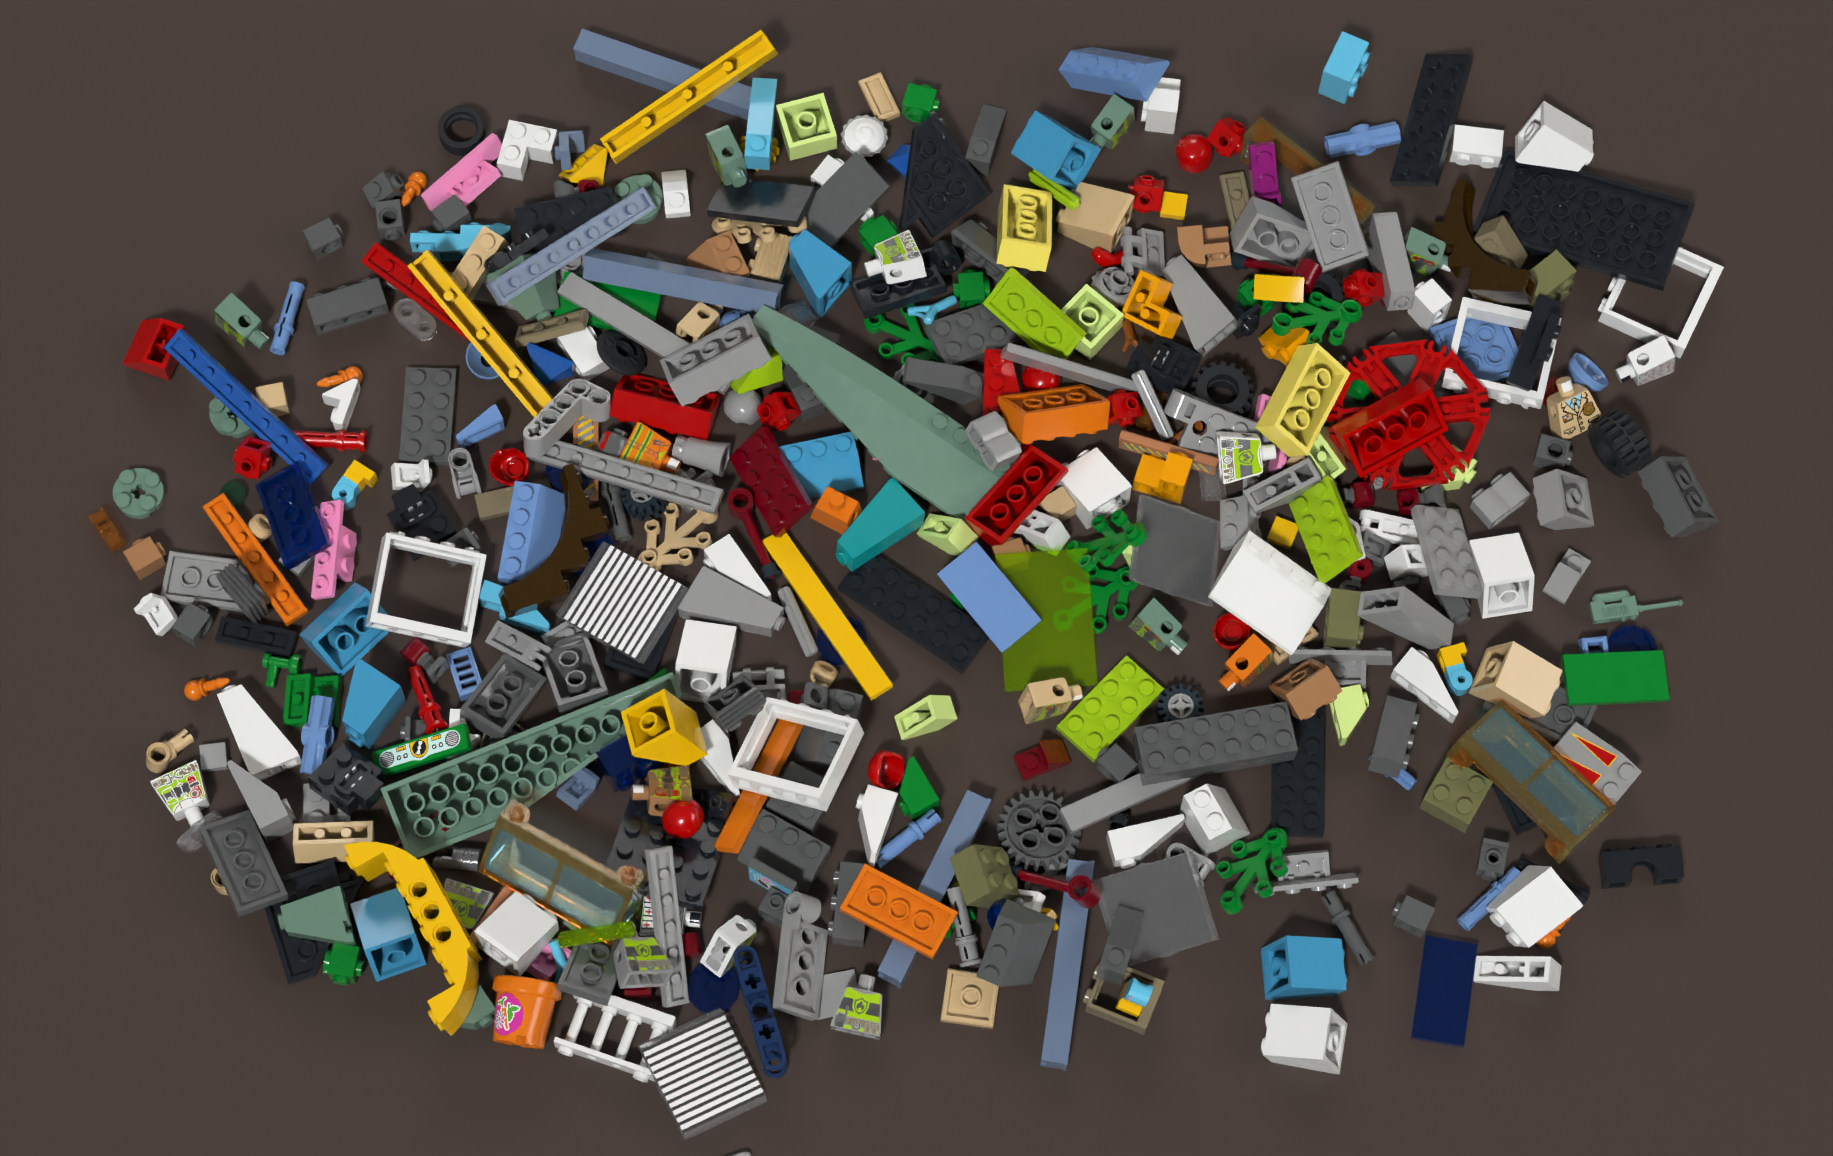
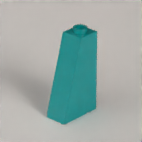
M891 478L837 541V560L841 565H846L851 572L923 526L924 510L895 478Z

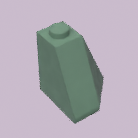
M534 254L521 255L503 268L486 275L488 280H494ZM555 272L509 300L510 304L526 320L537 319L538 322L549 319L551 313L559 309Z
M340 886L280 906L282 914L277 915L281 930L286 929L289 936L357 946L346 896Z

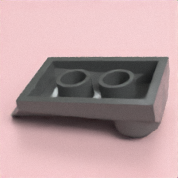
M504 653L460 708V714L470 725L497 740L506 739L511 735L514 725L547 683L545 672L542 670L537 671Z

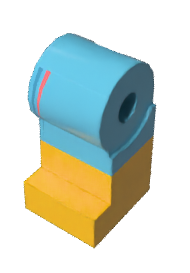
M354 460L332 491L333 500L344 502L343 511L352 509L356 505L357 497L364 487L368 485L373 488L378 481L375 472Z
M1464 642L1441 648L1437 653L1447 687L1456 696L1466 694L1473 682L1472 675L1465 669L1463 658L1467 653Z
M1135 978L1130 979L1124 984L1115 1008L1138 1017L1142 1008L1147 1005L1153 986L1143 984Z

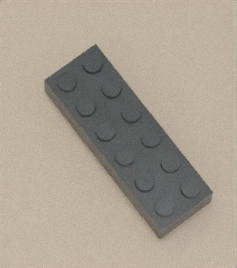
M1287 701L1139 726L1134 728L1132 734L1142 786L1290 761L1295 759L1298 752Z

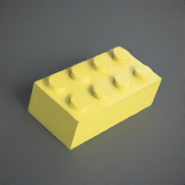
M1004 184L998 207L996 264H1002L1006 267L1025 268L1030 271L1046 272L1052 247V193Z
M1318 343L1298 346L1255 428L1288 457L1308 455L1350 372Z

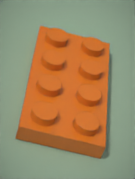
M864 864L840 907V912L932 960L958 915V912L867 864Z

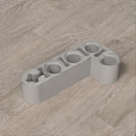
M584 379L570 381L524 428L525 454L532 458H539L545 455L581 416L596 422L607 421L611 417L610 393Z

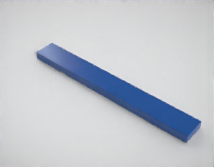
M179 329L166 344L164 349L263 441L270 442L271 448L310 485L315 483L329 465L185 330Z

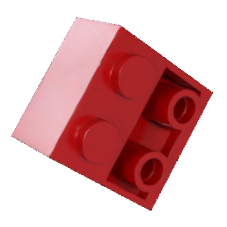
M163 318L142 320L123 361V366L170 381L178 361L164 347L179 329L186 331L185 326Z

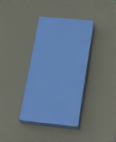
M977 542L937 573V576L1001 653H1004L1042 621Z

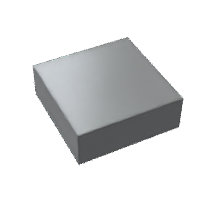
M225 742L199 745L202 772L228 769L226 763L228 762L227 745Z

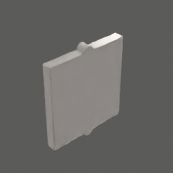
M854 969L823 975L818 1020L834 1016L846 986L857 988Z

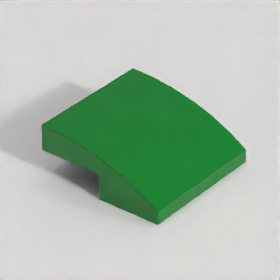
M312 674L287 675L283 725L303 727L305 723H308L312 696L319 695L336 699L332 726L333 728H339L343 678L339 675L314 677Z

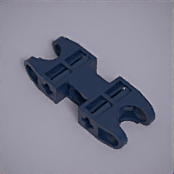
M742 946L734 954L739 986L748 1012L763 1071L767 1077L779 1079L787 1071L786 1054L773 1013L757 952L750 946ZM746 951H747V952H750V953L753 955V956H751V955H743V956L739 957V955H740L742 952H746ZM744 961H751V964L749 965H743L741 963ZM759 1007L765 1008L768 1011L766 1016L762 1018L756 1017L753 1012ZM772 1060L780 1061L778 1065L773 1066L769 1064ZM782 1069V1070H781L779 1073H777V1074H773V1073H771V1072L768 1071V1070H770V1071H778V1070Z

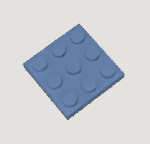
M1466 317L1457 356L1475 378L1496 383L1506 381L1518 351L1509 326ZM1457 319L1429 329V334L1432 341H1434L1437 352H1440L1444 345L1447 346L1445 357L1450 352ZM1461 392V393H1455V394H1456V395H1461V394H1467V393Z

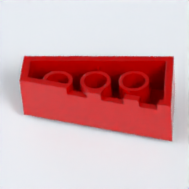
M985 349L983 416L996 411L1003 417L998 403V396L1020 393L1013 361L1000 358L1002 349ZM1020 443L1022 451L1020 455H1022L1029 448L1030 445H1033V443Z

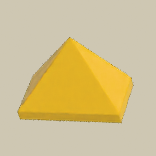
M593 144L571 163L570 170H563L559 177L571 183H578L581 180H594L603 186L608 151L605 147Z

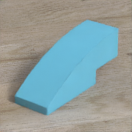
M484 580L479 594L480 607L500 612L501 622L541 635L551 630L550 624L538 610L507 619L498 596L503 586Z

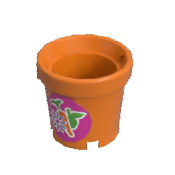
M495 975L492 989L496 992L492 1041L507 1045H520L526 1048L543 1049L555 1003L561 1000L562 991L557 990L558 984L528 977Z

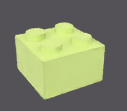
M824 93L776 105L777 121L790 161L837 149V134Z
M1087 284L1061 309L1062 312L1087 333L1075 349L1088 360H1091L1123 326L1124 314Z

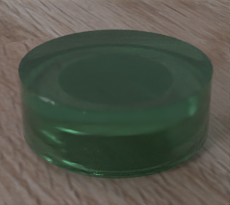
M228 482L220 489L219 495L224 493L234 508L240 507L246 500L244 487L238 482Z

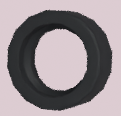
M463 106L452 108L445 112L439 120L438 132L441 144L445 150L453 155L466 156L485 140L486 132L483 119L472 108ZM466 120L474 123L476 134L472 139L466 142H455L448 137V128L456 121Z

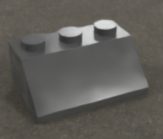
M969 220L951 232L952 244L957 253L998 284L1011 267L996 264L997 239L990 234L989 229L980 222L977 224L973 220ZM1013 267L1023 277L1029 273L1028 269Z
M1661 456L1638 471L1641 485L1648 491L1652 499V506L1664 522L1663 527L1671 538L1686 537L1720 522L1687 457Z
M828 689L827 710L842 716L850 715L851 718L859 721L863 707V695L841 689ZM813 690V695H820L817 690ZM804 725L793 762L827 772L845 735Z
M762 809L744 842L737 861L747 866L750 859L754 857L797 881L798 892L807 895L831 856V846Z
M1007 899L997 917L976 977L999 987L1032 984L1056 919Z

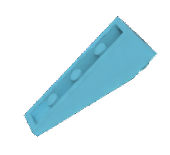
M754 77L752 79L744 154L746 169L770 170L777 79Z

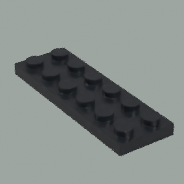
M1425 54L1390 178L1393 186L1438 187L1473 61L1470 54Z
M879 555L854 571H849L838 585V591L961 674L965 672L989 640V637L973 618Z
M1273 694L1272 704L1281 703ZM1325 705L1316 709L1315 715L1305 720H1299L1290 714L1298 752L1294 760L1272 764L1271 829L1281 828L1288 837L1323 838Z

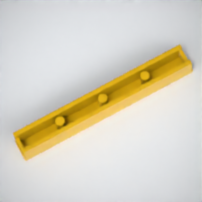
M759 30L600 138L603 146L615 164L619 163L777 56L778 52L762 30Z
M430 250L424 251L418 259L408 265V268L535 418L553 399L552 395Z

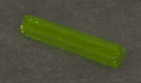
M633 921L564 931L559 933L558 942L560 947L564 948L634 937L636 928Z

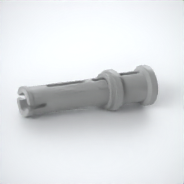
M960 886L946 889L951 909L958 912L954 921L958 938H955L954 942L959 948L961 957L959 965L960 967L979 964L982 962V958H979L976 944L978 936L972 932L968 909Z

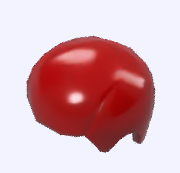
M1188 134L1177 142L1175 153L1179 167L1182 170L1190 173H1200L1209 168L1213 160V150L1211 143L1201 134Z
M1026 366L1021 376L1023 387L1027 392L1058 388L1062 382L1059 375Z
M516 448L499 449L490 458L489 470L492 477L505 486H514L515 481L524 482L530 474V462L526 454Z
M1232 613L1221 615L1214 624V639L1225 650H1238L1252 635L1251 627Z
M887 750L876 753L868 764L867 777L871 784L889 791L894 790L900 784L904 775V758L897 753Z
M677 799L665 807L661 817L662 825L665 831L672 837L680 839L692 837L699 831L704 821L703 809L694 800L681 801Z

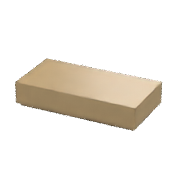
M881 72L858 81L868 106L878 121L884 123L900 117V111Z

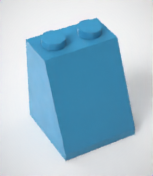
M1035 110L1020 138L1016 141L1011 154L1049 180L1070 189H1076L1079 183L1085 179L1101 148L1051 117Z
M804 229L800 235H794L789 242L790 268L814 312L821 319L849 287V282L852 281V263Z
M360 658L355 662L342 722L346 729L345 733L349 736L348 740L358 748L363 746L370 750L406 703V699L399 684Z
M398 888L387 890L350 904L361 942L376 982L427 965L406 900L402 897Z
M1286 935L1261 948L1265 1000L1332 997L1346 991L1347 976L1344 969L1345 952L1342 948V939Z

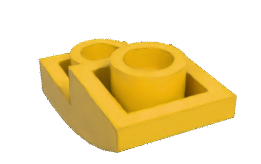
M1255 274L1253 299L1303 303L1305 277Z

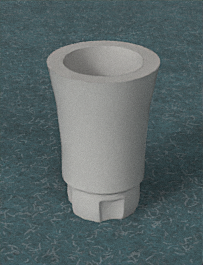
M677 436L672 449V457L683 461V464L698 467L719 477L725 474L731 455L730 443L713 442L694 437Z

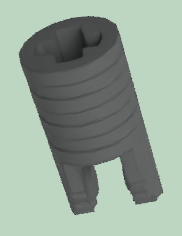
M447 846L435 851L439 856L434 857L431 863L436 868L479 872L482 850L480 848Z

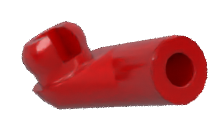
M1096 247L1092 250L1091 256L1096 264L1104 268L1116 267L1121 264L1123 250L1111 254L1101 247Z

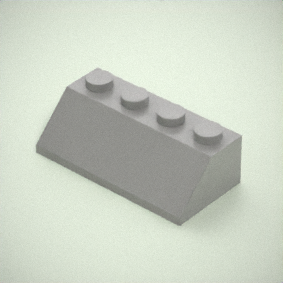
M747 314L661 359L660 362L670 387L681 406L696 402L700 397L709 392L719 390L724 384L732 380L740 379L745 373L755 368L763 367L772 359L752 318Z

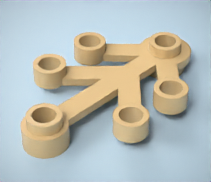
M804 215L798 228L788 226V230L792 233H800L807 229L806 216ZM716 218L712 222V228L717 235L730 230L732 236L740 244H745L752 240L750 231L758 235L763 242H772L776 239L775 230L773 227L767 226H781L725 218Z
M674 503L664 506L666 509L664 512L666 517L664 542L657 547V535L661 532L659 522L655 519L647 521L644 525L647 533L646 550L638 557V561L641 562L639 567L642 568L646 564L648 567L645 572L648 573L649 569L653 568L655 569L653 573L661 569L662 565H690L694 557L691 550L687 548L706 549L712 545V539L707 532H700L696 537H685L701 523L711 524L715 522L719 515L718 510L716 515L697 510V513L676 531V523L680 511ZM670 510H675L673 513L668 514ZM656 526L654 530H649L650 527ZM705 538L708 539V540H707L706 542H704V543H701V542H700L702 539H705ZM683 548L677 554H666L671 549ZM684 555H689L688 558L681 559Z

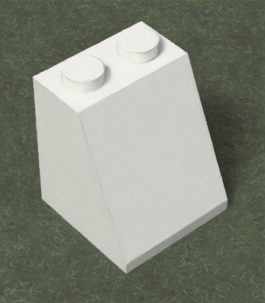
M1543 101L1515 136V161L1523 164L1579 172L1583 165H1588L1594 156L1592 129Z
M1097 447L1091 451L1085 450L1081 452L1076 460L1070 464L1068 462L1062 464L1068 468L1069 472L1056 486L1057 488L1063 486L1077 505L1076 515L1086 529L1092 527L1091 522L1096 516L1102 515L1107 518L1116 510L1122 509L1129 504L1131 484Z
M1512 533L1469 540V547L1483 592L1478 598L1482 619L1532 611L1535 575L1520 534Z
M686 619L675 666V678L683 696L679 700L704 703L729 685L736 646L737 626Z
M1205 784L1183 796L1179 814H1184V822L1204 856H1208L1250 834L1249 829L1225 788Z
M1528 865L1486 909L1491 914L1489 917L1492 922L1498 927H1502L1507 933L1506 938L1512 945L1529 948L1577 912L1583 905L1551 866Z
M517 891L479 925L474 932L479 949L516 976H521L557 933L559 926L558 918L548 909L543 911L536 906L537 902L528 894L522 896Z
M1271 1004L1270 1012L1266 1014L1265 1019L1267 1027L1266 1037L1263 1038L1261 1043L1263 1056L1273 1063L1340 1074L1348 1023L1331 1008Z

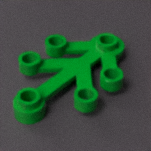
M1312 292L1308 303H1286L1287 311L1291 313L1302 311L1309 314L1308 316L1292 318L1286 313H1278L1274 316L1271 327L1276 335L1285 336L1291 329L1317 324L1313 333L1308 335L1306 345L1318 343L1321 346L1322 336L1330 321L1340 320L1336 329H1332L1328 337V341L1332 345L1339 346L1343 343L1345 331L1349 323H1356L1361 319L1362 310L1360 304L1354 300H1345L1339 303L1325 297L1320 292ZM1322 306H1324V307H1326V308H1328V309H1331V310H1333V311H1328V312H1327V311L1322 310V309H1320V308H1321Z
M914 304L900 308V314L905 318L910 331L885 321L881 314L864 319V327L867 332L877 334L884 331L904 340L893 345L882 343L879 346L880 358L888 360L893 355L920 347L927 351L917 355L912 353L903 354L901 365H905L904 360L908 357L927 361L934 360L941 363L930 340L923 337L916 317L909 316L907 312L903 311L905 307H912ZM877 318L879 321L877 323H871L870 319ZM887 348L891 352L889 354H883L881 351Z
M1118 509L1111 515L1110 519L1117 527L1121 526L1124 532L1116 534L1108 525V520L1104 516L1098 515L1092 520L1091 526L1105 537L1086 543L1073 540L1066 546V555L1071 561L1078 563L1084 572H1090L1098 561L1103 566L1108 567L1113 564L1115 559L1129 545L1138 547L1144 543L1148 535L1146 527L1140 522L1132 524L1128 520V515L1123 510ZM1097 550L1092 556L1088 555L1090 551Z
M1097 565L1093 568L1096 572L1094 575H1089L1083 571L1084 577L1089 581L1100 579L1112 582L1105 587L1080 583L1074 577H1066L1062 584V589L1065 593L1072 594L1075 592L1091 596L1069 610L1060 609L1056 611L1053 616L1054 628L1061 632L1070 630L1073 625V619L1098 604L1096 616L1091 623V629L1096 634L1104 633L1107 626L1105 618L1109 598L1118 591V601L1113 607L1112 616L1117 621L1124 620L1128 614L1126 605L1129 592L1135 590L1139 584L1135 582L1136 571L1130 567H1123L1117 572L1099 569ZM1127 575L1131 578V581L1124 582L1122 577ZM1067 582H1072L1075 586L1073 588H1067L1065 584ZM1122 609L1125 613L1120 616L1115 611ZM1061 615L1067 616L1068 620L1066 622H1061L1059 620V617ZM1101 622L1104 627L1097 629L1094 624Z
M1269 829L1263 838L1246 844L1241 840L1235 841L1230 849L1236 858H1243L1247 853L1260 850L1257 856L1232 864L1228 861H1221L1217 864L1216 872L1222 879H1227L1233 874L1245 871L1234 888L1221 895L1220 905L1227 914L1233 915L1242 909L1243 901L1241 895L1256 874L1258 883L1255 886V890L1259 896L1267 898L1273 893L1266 861L1271 854L1273 862L1270 865V869L1274 876L1283 877L1287 874L1288 867L1284 862L1282 851L1287 846L1288 836L1283 829Z

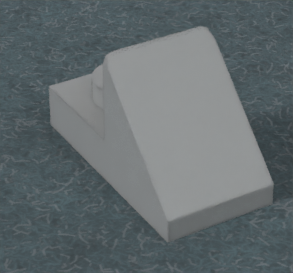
M1569 548L1561 562L1558 563L1542 592L1565 604L1591 561Z

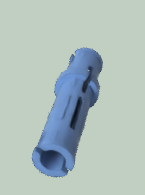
M292 281L289 283L279 321L274 326L275 334L269 350L277 355H285L289 337L294 333L293 324L303 291L305 290L304 285L299 282Z
M931 808L915 822L911 821L908 823V828L880 849L875 865L878 864L877 867L882 869L883 866L919 839L921 841L925 833L942 822L938 814L934 813L935 811Z
M1512 867L1502 878L1494 881L1491 884V888L1457 919L1460 926L1469 932L1488 913L1486 907L1521 872L1517 868Z

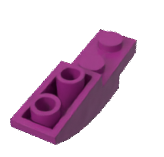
M1273 141L1249 144L1250 164H1248L1251 195L1274 203L1282 208L1281 194L1278 190L1275 144Z

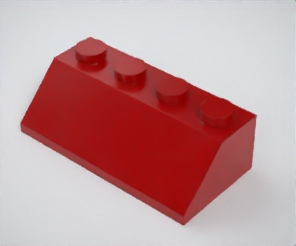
M642 374L623 375L614 389L610 416L617 418L621 422H640L648 428L663 429L670 434L680 433L689 437L707 440L713 430L723 394L709 392L700 397L696 402L681 406L668 381Z
M1421 378L1332 425L1343 452L1360 478L1449 430L1432 388Z
M1030 445L965 517V520L970 529L989 545H1003L1069 470L1033 445Z

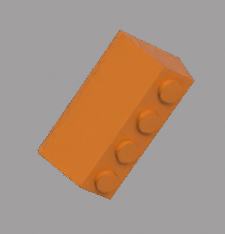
M1085 384L998 396V403L1003 418L1007 422L1008 432L1023 444H1031L1035 440L1051 441L1055 437L1062 436L1075 437L1076 434L1081 433L1096 434L1097 431L1108 429L1110 401Z

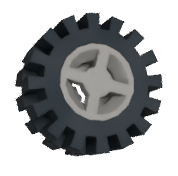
M626 488L621 490V499L628 514H631V517L634 519L638 517L639 521H643L644 517H646L647 521L652 520V515L658 518L660 516L658 512L664 513L666 511L664 505H669V501Z
M1174 684L1170 686L1169 690L1166 688L1163 694L1160 695L1157 704L1159 722L1163 723L1202 716L1204 711L1202 696L1199 697V692L1197 690L1193 691L1190 685L1185 688L1183 687L1184 684H1179V687H1175Z

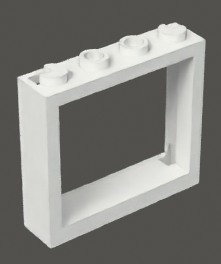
M1679 248L1674 264L1707 280L1678 341L1612 311L1626 282L1623 279L1613 277L1607 290L1611 294L1608 299L1603 298L1597 310L1601 312L1598 321L1645 343H1649L1664 335L1674 355L1681 358L1724 267L1683 248Z
M1463 297L1451 349L1457 355L1466 317L1525 330L1532 312ZM1552 339L1550 347L1553 348V352L1549 361H1544L1537 391L1530 390L1527 392L1515 386L1476 379L1486 389L1488 397L1496 399L1499 403L1519 404L1525 409H1528V407L1541 409L1557 339ZM1446 368L1442 388L1454 390V393H1468L1467 386L1459 376L1453 373L1452 369Z
M391 531L386 533L381 540L365 626L466 648L471 643L486 554H482L471 547H466L465 550L455 548V544L449 542L432 543L429 538L416 536L415 539L405 537V533L400 531L398 533ZM390 547L472 565L461 631L378 613Z
M766 697L763 710L757 714L728 772L730 780L735 788L827 811L864 735L859 721L851 718L850 715L842 716L834 714L827 709H814L804 703H799L798 705L790 703L783 698L778 700ZM777 718L845 735L819 788L751 771Z

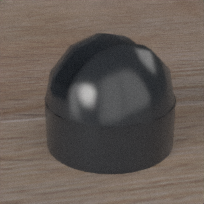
M1119 812L1111 816L1108 826L1112 830L1130 826L1131 820L1128 813L1123 815Z

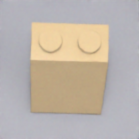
M1080 182L1076 189H1071V192L1079 197L1081 204L1075 210H1070L1067 207L1066 209H1060L1055 221L1058 223L1057 232L1092 249L1101 247L1112 254L1122 236V228L1127 227L1132 218L1135 196Z
M1511 641L1486 648L1469 693L1530 719L1545 716L1550 710V701L1560 685L1559 678L1563 670L1518 643Z

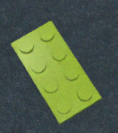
M1013 267L1005 273L983 302L985 307L1032 349L1067 360L1087 334Z
M1327 475L1289 503L1319 581L1324 584L1364 555L1333 478Z
M1126 655L1057 725L1056 729L1095 763L1098 760V754L1105 747H1110L1163 693L1164 688Z

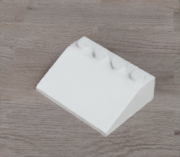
M1249 530L1234 545L1208 597L1285 652L1292 655L1324 607L1331 588Z

